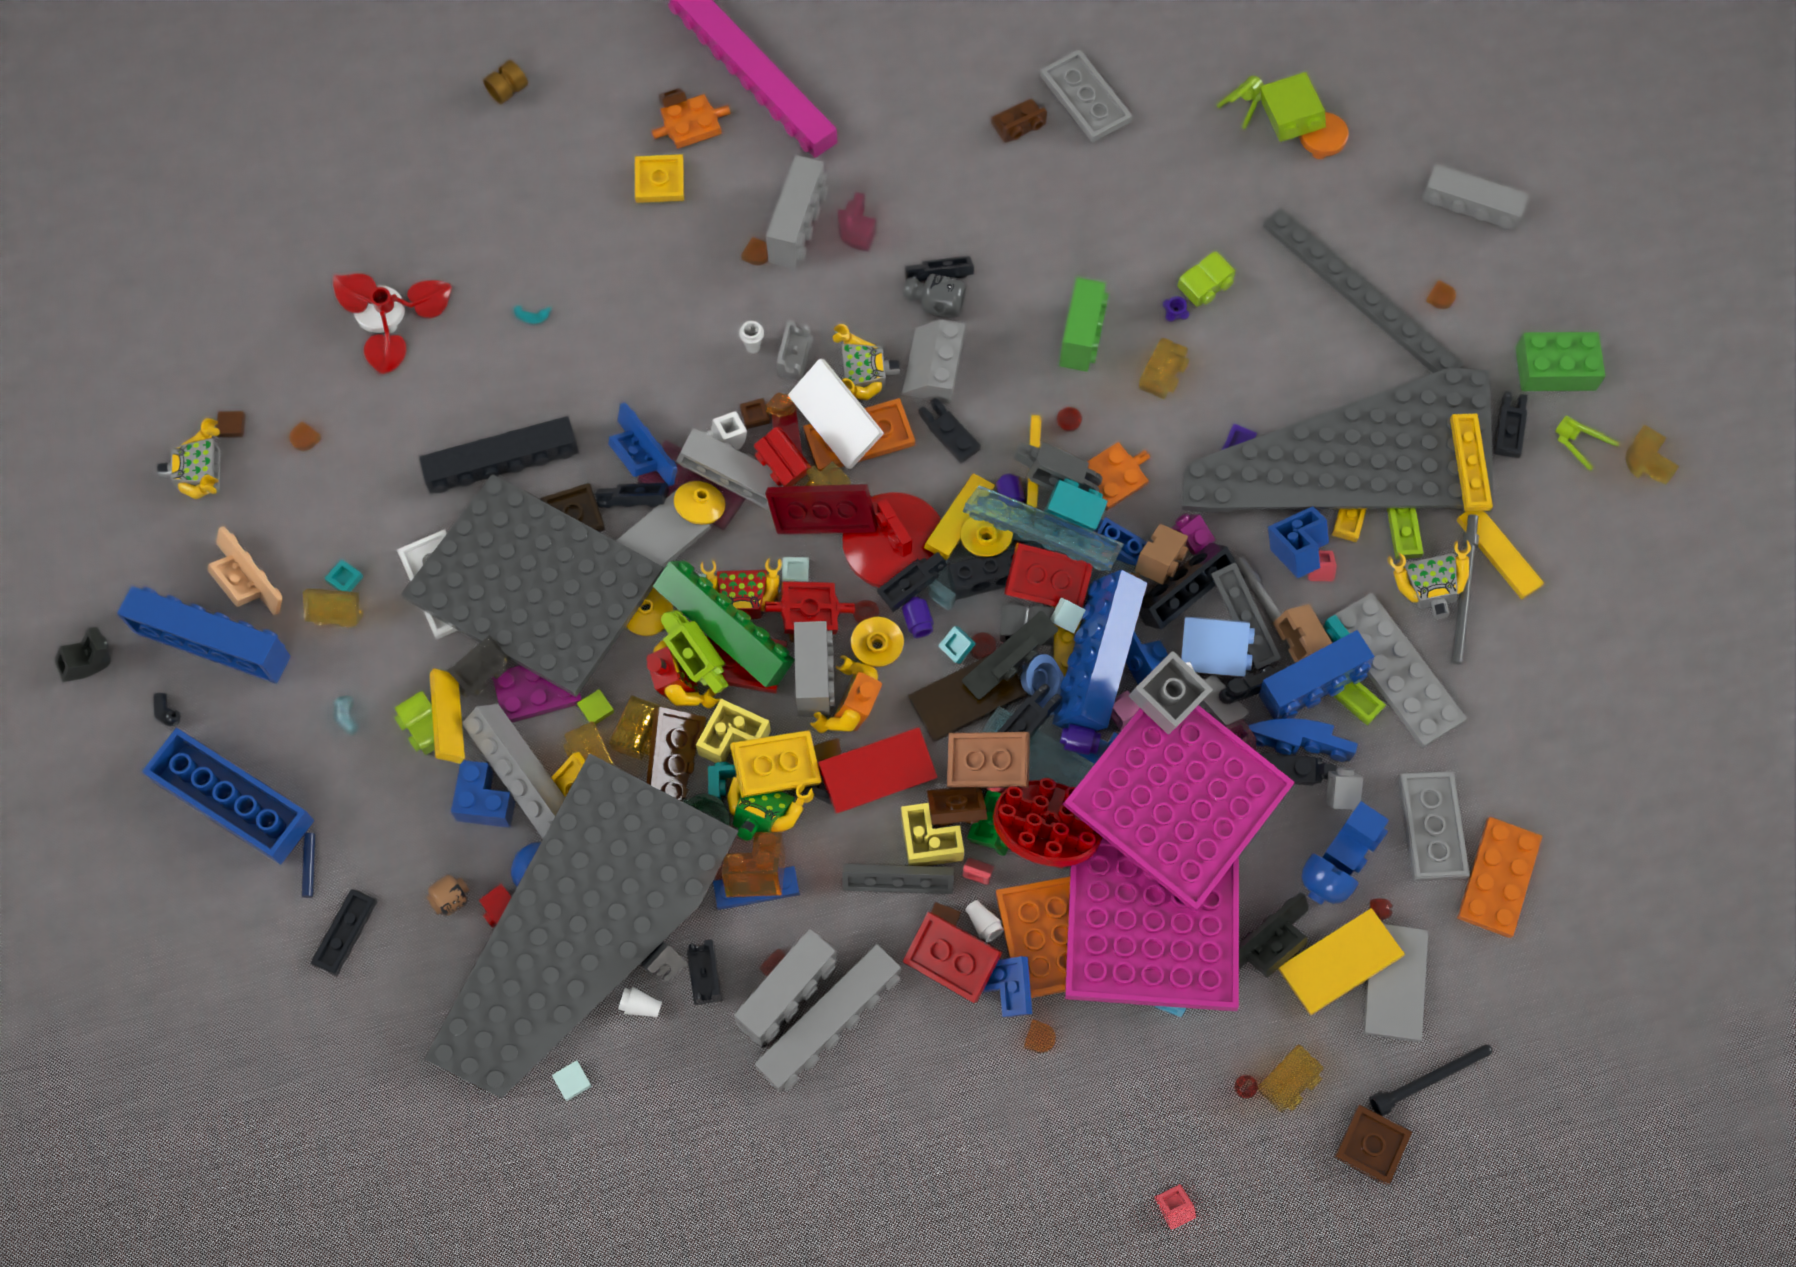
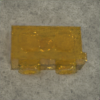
M306 588L303 591L304 621L313 622L315 625L339 624L341 627L348 628L357 626L364 617V612L359 610V592Z

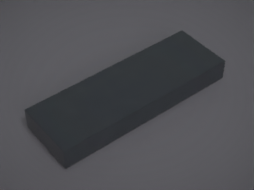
M351 888L310 964L338 976L378 901Z

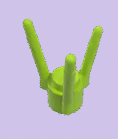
M1254 75L1249 76L1237 89L1222 99L1216 105L1217 108L1222 107L1227 102L1233 103L1240 96L1247 101L1253 100L1242 124V129H1246L1258 102L1261 100L1260 86L1264 85L1262 80Z
M1566 415L1555 430L1560 435L1557 441L1564 444L1588 470L1591 471L1593 469L1592 465L1569 442V439L1575 441L1582 431L1606 443L1619 446V442L1595 429L1580 424Z

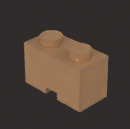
M1159 524L1151 537L1153 542L1148 541L1140 552L1134 572L1163 585L1168 576H1174L1179 565L1178 561L1183 562L1189 548L1185 547L1188 539L1187 535Z
M1310 604L1287 609L1273 622L1281 639L1288 641L1290 645L1288 651L1295 663L1332 644Z

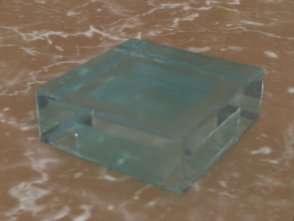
M935 579L929 585V597L946 610H950L955 605L956 594Z

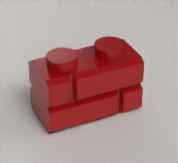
M775 427L753 445L758 451L755 453L756 458L763 466L767 464L773 471L770 476L779 487L781 485L793 486L813 469L781 427Z

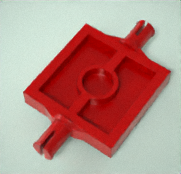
M782 582L781 601H765L764 605L765 612L781 613L784 634H794V622L826 621L827 631L832 630V635H836L838 632L837 618L839 613L854 614L855 612L854 603H839L835 594V583Z

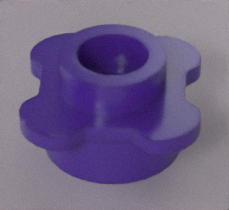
M1176 296L1163 301L1162 307L1166 310L1165 319L1167 321L1173 322L1175 319L1180 318L1183 320L1188 319L1190 313L1186 310L1187 301L1184 298Z

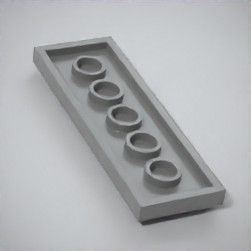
M1373 593L1368 594L1335 614L1349 633L1358 630L1375 657L1371 669L1367 673L1368 677L1421 748L1426 747L1465 723L1467 720L1466 716Z

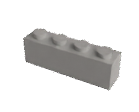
M1435 164L1422 201L1515 231L1522 218L1529 194Z
M692 429L675 462L767 510L769 509L765 495L767 488L779 487L770 476L773 471L769 466H763L753 455L744 454L734 449L730 443L721 442L711 437L704 430Z

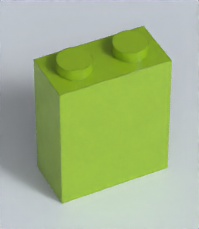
M1307 72L1260 86L1262 105L1279 142L1326 127L1325 109Z

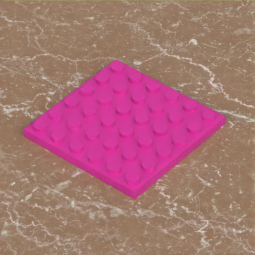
M1199 705L1169 735L1139 708L1062 805L1195 912L1295 782Z
M1102 839L1098 850L1092 857L1082 863L1072 865L1070 868L1065 999L1237 1012L1239 1008V856L1199 909L1194 912L1107 840Z

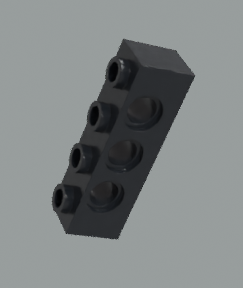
M1050 540L1029 544V546L1053 551ZM1015 548L1005 550L995 556H981L949 564L948 580L954 599L958 600L1005 588Z
M1209 543L1179 567L1173 577L1168 576L1163 585L1159 583L1144 595L1139 611L1144 624L1162 630L1216 585L1211 573L1236 562L1228 547Z

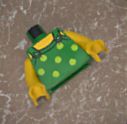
M737 776L736 778L733 777L727 800L729 812L734 815L733 825L739 828L738 836L745 841H750L753 836L768 840L774 833L779 834L791 829L804 809L802 807L803 804L813 799L814 793L812 788L807 795L802 796L800 794L804 790L805 785L804 783L799 784L796 788L798 796L796 801L795 797L781 791L742 798Z

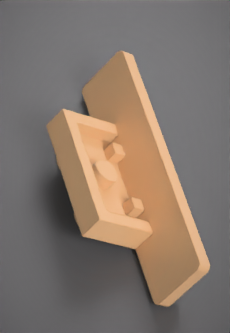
M225 526L220 527L216 544L227 557L209 563L207 571L236 607L260 598L273 615L279 614L283 600L280 591L274 588L268 581L265 572L259 570L253 562L251 555L242 549L235 535L230 533Z

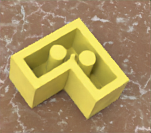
M720 699L696 744L698 755L714 763L725 762L731 751V743L768 737L771 732L770 722L765 718Z
M929 803L901 806V820L908 866H930L963 861L964 847L960 825L932 829Z

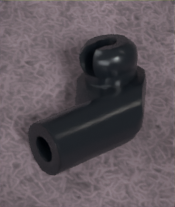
M153 694L154 718L168 727L178 725L181 715L179 711H174L167 707V694Z

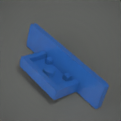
M626 402L621 403L617 421L625 432L610 436L608 445L634 477L657 471L668 486L674 485L678 471L675 461L667 455L662 445L655 440L649 429L642 424L635 411L631 410Z
M1134 631L1126 664L1138 685L1168 656V653L1160 640L1141 644Z

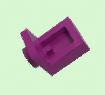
M1183 514L1175 520L1176 524L1171 527V529L1188 536L1186 546L1192 555H1196L1209 543L1216 540L1200 514Z

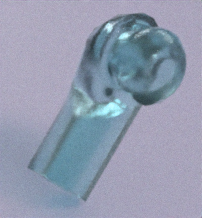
M344 695L343 697H338L334 702V720L349 735H353L359 729V725L349 716V709L353 707L354 700L351 696Z

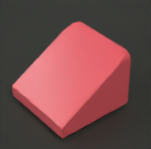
M1319 550L1320 568L1308 573L1309 581H1334L1337 565L1333 551Z
M968 858L964 865L962 876L981 884L989 885L994 866Z
M1181 1184L1155 1196V1200L1171 1230L1196 1218L1194 1205Z

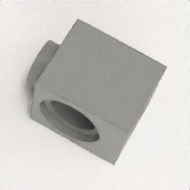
M1339 767L1338 771H1328L1326 804L1333 809L1355 810L1361 801L1363 777L1355 773L1352 768Z

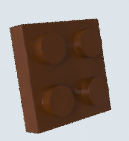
M981 788L927 790V801L929 803L932 825L947 826L955 822L977 823L980 820H987V811Z
M1358 1105L1334 1158L1388 1186L1412 1132Z

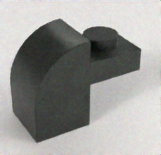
M98 627L87 628L81 643L59 647L54 662L62 682L87 678L104 670L110 664L111 660L107 653L108 643L106 638L101 635Z

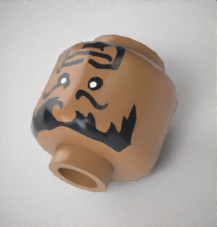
M445 875L428 887L429 895L426 896V899L437 915L442 913L444 916H450L467 904L466 893L470 890L461 877L456 880L452 875Z

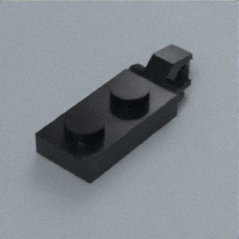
M970 256L922 261V264L904 266L905 280L916 278L921 282L925 281L930 274L965 278L968 275H974V265Z
M667 483L618 484L616 488H598L595 496L598 507L611 508L612 506L633 507L635 505L655 507L664 504L669 494V487Z
M939 552L935 553L928 560L926 558L921 560L917 558L878 588L877 593L894 613L939 577L938 573L947 566V563Z
M1261 753V756L1293 780L1295 785L1314 786V784H1321L1322 779L1328 780V771H1337V765L1322 763V759L1316 757Z

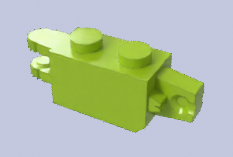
M678 610L663 613L660 619L668 633L663 638V641L689 678L694 682L701 681L704 686L708 684L715 694L722 692L729 686L721 674L724 672L722 667L725 663L696 621L689 622L683 616V613Z

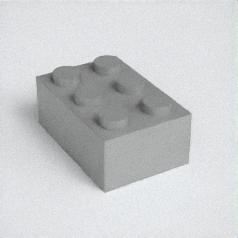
M826 621L794 622L795 687L798 716H813L816 712L830 715V706H835L832 630L827 631Z

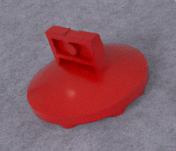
M888 492L871 497L878 523L877 531L843 533V551L846 561L852 571L866 583L880 588L917 558L919 560L923 558L928 560L934 555V553L924 547L940 523L941 518L932 506L916 496L900 492Z
M1050 778L1029 780V788L1010 786L999 796L996 802L993 822L1000 839L1012 852L1037 864L1063 869L1065 866L1082 863L1096 853L1103 837L1062 805L1076 787L1057 783Z

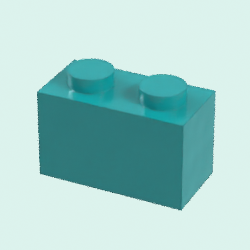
M1065 478L1064 481L1059 480L1056 482L1044 512L1093 532L1096 530L1108 500L1103 499V494L1098 491L1088 489L1087 492L1078 488L1079 484Z

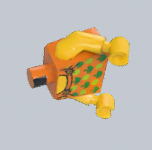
M845 655L840 656L845 661L841 667L836 666V669L846 675L853 674L834 717H830L828 720L823 714L816 712L813 716L817 721L810 723V725L819 733H824L828 729L831 731H857L870 714L883 684L878 681V672L875 668L862 663H856Z

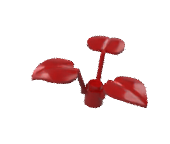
M353 273L333 276L335 296L346 311L362 313L366 310L369 303L373 304L375 310L380 313L385 336L381 334L373 335L364 345V356L367 362L379 374H387L398 368L407 352L403 337L400 335L390 336L386 313H389L394 308V302L396 301L409 308L415 306V311L420 317L435 318L446 309L452 291L451 284L444 281H420L412 285L408 290L407 296L411 302H407L398 298L396 294L391 295L388 289L377 287L375 281L369 275Z

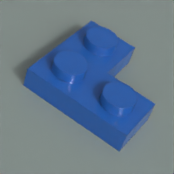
M1020 956L998 960L982 992L1000 990L1002 1017L1009 1018L1032 1014L1028 957Z

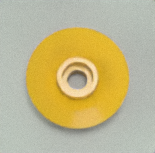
M691 481L677 489L674 495V507L685 520L694 524L706 525L721 518L725 510V499L722 493L713 485L701 481Z
M992 512L978 513L964 522L960 532L961 542L969 552L983 557L995 556L1005 551L1011 544L1013 538L1012 526L1006 518Z
M653 587L626 628L640 636L658 634L665 629L660 619L662 618L661 615L666 612H672L673 605ZM643 605L651 606L647 611L641 609Z
M871 617L863 620L856 626L851 636V648L854 655L860 662L871 667H884L893 663L901 655L904 647V637L901 629L896 623L884 617ZM879 642L882 644V647L876 649L872 645Z

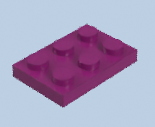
M522 666L491 673L499 706L511 723L572 707L582 700L580 693L575 697Z

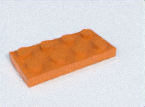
M900 398L864 408L884 434L858 462L915 446L916 441ZM812 424L804 425L803 431L818 474L844 467V464Z
M1489 817L1483 830L1457 919L1512 938L1542 835Z

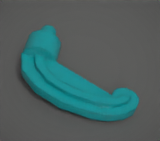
M517 305L514 308V313L518 319L525 323L539 324L549 316L548 313L552 308L548 306L545 310L541 309L535 314L522 311V307Z

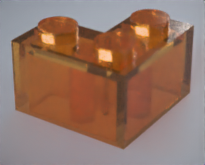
M757 832L754 835L752 853L726 854L722 868L726 897L782 895L786 858L782 832Z

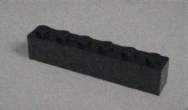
M564 416L418 457L429 493L439 494L458 486L466 487L476 481L488 480L492 474L498 477L509 472L517 473L524 468L535 465L543 466L549 461L568 459L578 454L579 450L569 416Z

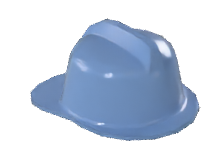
M1039 654L1030 663H1025L1022 666L1021 684L1026 693L1032 696L1044 683L1050 687L1048 694L1038 703L1039 706L1043 708L1055 694H1061L1060 686L1064 675L1053 657L1048 654Z

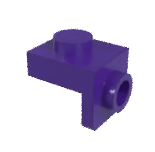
M1234 422L1221 450L1256 438L1258 432Z

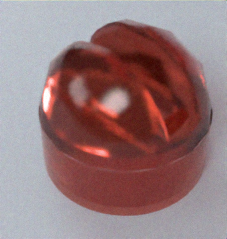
M1371 899L1370 909H1373L1380 920L1388 919L1393 914V911L1389 910L1393 905L1388 899Z
M1244 1074L1236 1079L1234 1088L1238 1096L1249 1099L1257 1093L1258 1083L1253 1076ZM1250 1079L1253 1083L1242 1092L1240 1088Z

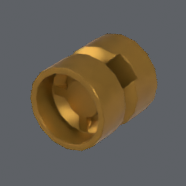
M510 59L498 68V72L493 71L482 79L487 92L500 105L513 97L512 92H520L528 86L525 74Z

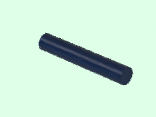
M314 833L304 834L302 898H313Z

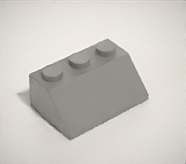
M938 320L915 328L902 396L926 400L937 398L940 402L952 403L964 342L965 323Z

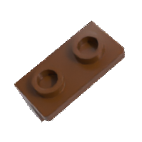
M1030 98L992 116L990 123L1003 142L1007 143L1020 139L1030 131L1042 128L1046 124L1047 110L1045 107L1039 109L1035 101Z

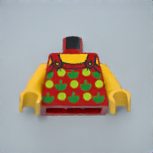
M768 558L765 563L766 570L717 571V576L714 575L716 563L713 559V568L711 570H705L703 568V561L701 562V571L706 574L705 578L712 582L713 588L718 593L728 596L732 600L731 604L738 610L746 612L751 619L762 618L763 611H765V601H775L778 596L779 575H777V572L783 565L781 559H778V568L776 569L770 566V558Z
M663 640L655 646L653 653L646 657L647 668L650 671L654 688L670 700L672 704L676 706H699L702 703L704 707L710 709L720 701V699L713 698L716 694L711 688L703 695L699 694L696 682L689 678Z

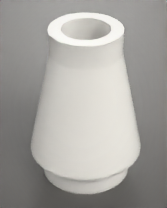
M756 321L745 322L739 330V336L749 353H757L760 350L764 336L763 327Z
M979 900L973 901L966 907L965 911L968 913L980 939H984L988 943L1002 934L1004 931L1001 925L1002 921L986 909Z
M634 987L632 989L625 988L618 1010L625 1011L624 1014L657 1018L662 1001L656 1000Z

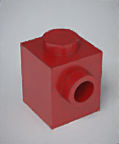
M502 883L479 899V902L487 911L483 914V917L491 928L497 925L511 899V895Z

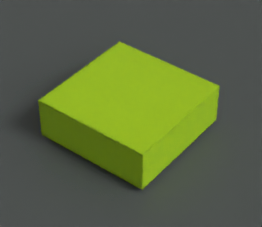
M600 689L577 703L592 727L615 713Z

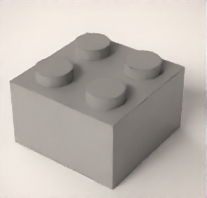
M1172 651L1130 693L1129 697L1169 735L1213 689Z

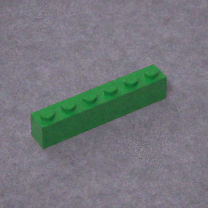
M684 560L668 562L653 587L689 620L696 621L700 629L762 685L765 687L778 685L795 661L789 655V650L781 644H776L765 629L757 627L751 622V617L746 612L735 608L731 604L732 600L728 596L718 593L713 588L712 582L705 577H700L689 562Z

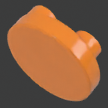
M1325 112V128L1299 136L1303 147L1312 153L1316 159H1324L1326 156L1339 153L1347 143L1348 127L1335 114Z

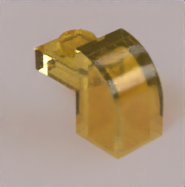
M1645 424L1627 448L1625 454L1626 465L1630 472L1638 479L1645 472L1652 479L1666 485L1679 466L1657 453L1666 437Z
M833 461L821 472L814 465L806 471L809 482L805 486L851 484L850 478Z

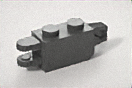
M1022 442L1018 445L1013 459L1029 468L1027 476L1030 481L1053 491L1056 482L1059 480L1064 481L1066 478L1079 484L1078 488L1088 492V489H1093L1099 492L1100 489L1097 486L1101 485L1103 478L1101 474L1088 468V462L1044 442L1039 447Z

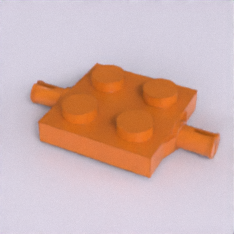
M705 94L681 103L660 108L664 126L651 130L654 140L668 135L673 140L676 148L679 149L722 134L718 118L730 115L731 112L728 104L714 109L709 104Z
M1118 441L1087 461L1089 463L1088 468L1101 474L1103 478L1101 485L1097 487L1100 489L1099 492L1103 494L1102 498L1108 500L1105 507L1106 511L1148 484L1149 480L1139 467V465L1150 459V455L1146 450L1132 457Z

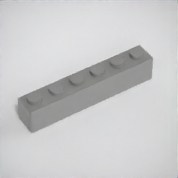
M499 704L476 706L462 723L463 727L541 837L544 838L565 796Z
M876 944L755 1063L756 1069L779 1093L783 1089L789 1091L799 1081L798 1075L805 1068L809 1071L820 1060L818 1055L825 1048L830 1050L840 1040L838 1035L845 1028L851 1030L860 1021L861 1018L858 1016L866 1008L871 1010L880 1001L879 995L886 988L891 990L901 980L899 977L901 967Z

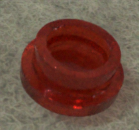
M1068 406L1059 411L1057 424L1061 429L1074 431L1081 426L1082 415L1078 409Z
M871 600L859 601L854 606L855 612L853 617L857 623L872 617H879V608Z

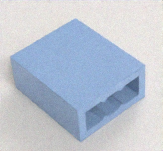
M1185 616L1181 659L1185 663L1191 662L1195 672L1244 677L1246 670L1251 671L1252 655H1248L1247 651L1248 644L1254 643L1255 628H1250V622Z

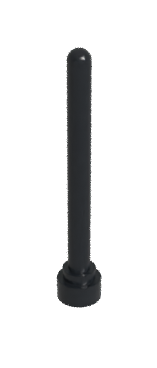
M1485 1044L1390 1093L1379 1091L1369 1096L1370 1105L1375 1113L1383 1117L1392 1112L1395 1103L1491 1055L1493 1049L1490 1045Z

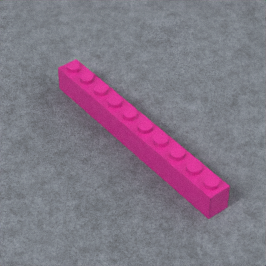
M669 0L668 7L671 12L682 19L688 30L692 29L696 33L698 40L711 49L713 56L725 64L731 75H736L740 79L742 86L754 94L757 102L769 110L775 121H780L784 125L786 132L799 141L801 148L805 152H809L816 158L837 144V129L713 0Z

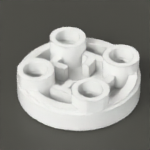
M382 285L377 286L384 287L389 290L391 295L396 294L398 298H401L400 294L393 288ZM396 301L394 302V308L389 313H386L390 333L396 331L397 325L401 322L405 313V306ZM368 303L366 310L362 313H354L362 329L374 333L384 332L380 313L375 310L373 304Z

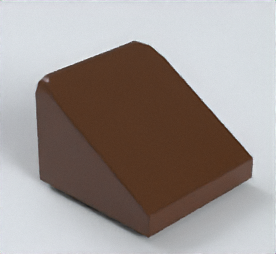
M839 738L813 745L817 763L841 754Z

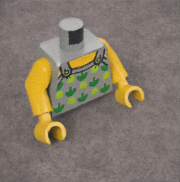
M838 324L833 328L834 331L838 332L832 336L833 341L840 343L843 340L844 342L842 344L844 370L842 382L856 399L864 401L871 399L886 388L885 375L900 374L899 360H884L882 347L849 333V329L845 324Z
M205 418L201 423V430L195 436L180 446L173 447L171 450V462L157 464L159 478H171L177 490L193 499H200L209 493H220L221 450L214 439L211 438L212 435L218 436L220 434V430L214 427L218 424V421Z
M1467 540L1466 542L1467 548L1462 551L1457 549L1458 541H1455L1454 549L1458 554L1456 558L1455 553L1406 563L1405 556L1398 552L1400 561L1397 564H1393V559L1389 556L1387 562L1395 568L1393 574L1398 590L1409 601L1417 603L1419 608L1432 607L1435 619L1449 616L1450 612L1447 603L1457 600V594L1463 592L1469 577V557L1466 556L1471 551L1469 541Z

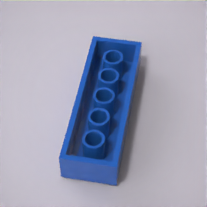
M1121 569L1094 580L1090 584L1087 603L1083 608L1086 611L1075 634L1073 652L1067 661V673L1060 686L1062 701L1054 711L1055 715L1052 724L1062 729L1063 727L1068 728L1069 723L1092 728L1095 731L1108 728L1147 582Z
M131 586L117 612V615L137 635L275 684L278 683L291 657L285 649V644L279 641L278 635L268 629L259 631L245 621L239 620L238 623L230 621V618L222 613L215 612L213 615L197 604L191 603L190 606L182 604V601L174 596L167 595L166 598L162 597L155 590L145 586L142 589Z
M178 728L172 732L141 771L153 783L279 865L284 862L315 821L307 811Z

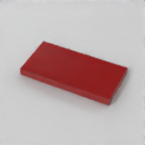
M920 727L818 762L835 814L938 778Z

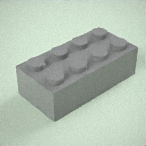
M795 155L766 235L769 263L797 270L799 262L804 261L807 247H805L806 242L812 239L814 231L812 225L814 220L818 221L821 211L819 205L821 200L825 201L828 187L825 186L827 173L824 172L822 161Z
M809 929L734 1014L736 1026L759 1046L763 1047L766 1042L769 1045L772 1044L781 1032L778 1030L785 1021L790 1023L798 1014L799 1009L797 1007L804 999L809 1001L817 992L818 988L816 985L822 978L827 980L836 969V950Z

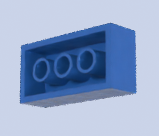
M1356 630L1264 679L1259 697L1273 719L1294 718L1298 714V710L1307 707V709L1313 708L1321 702V698L1328 694L1331 697L1335 696L1345 689V685L1351 682L1357 684L1366 679L1375 656L1359 631Z

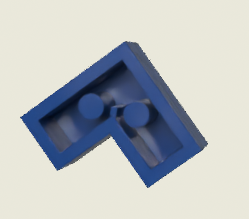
M1312 506L1268 526L1270 550L1297 578L1320 568L1319 548L1328 544L1329 538L1327 519Z
M462 761L459 768L451 814L457 822L511 828L515 800L510 792L491 790L494 772L488 763Z
M1360 801L1322 858L1348 875H1351L1353 871L1359 874L1368 861L1364 858V855L1368 850L1374 852L1388 833V830L1384 827L1389 820Z

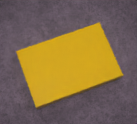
M810 730L730 744L742 798L796 789L801 783H804L805 787L822 783Z

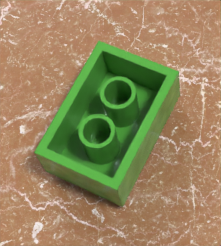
M1076 277L1062 341L1059 367L1088 372L1090 363L1095 364L1109 293L1105 292L1106 282Z
M1523 332L1515 347L1521 391H1596L1606 376L1599 332Z

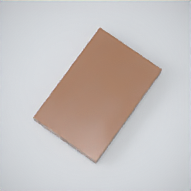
M949 733L947 787L1009 788L1010 786H1015L1018 788H1029L1030 733Z

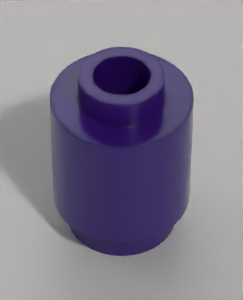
M1012 473L1002 475L996 482L1000 506L1008 510L1022 511L1025 508L1026 499L1021 478Z
M913 597L902 606L901 610L908 630L913 634L914 638H922L933 632L932 626L934 622L925 599Z
M1069 723L1068 728L1063 727L1060 743L1064 744V750L1084 755H1089L1090 753L1097 754L1101 733L1095 732V729Z

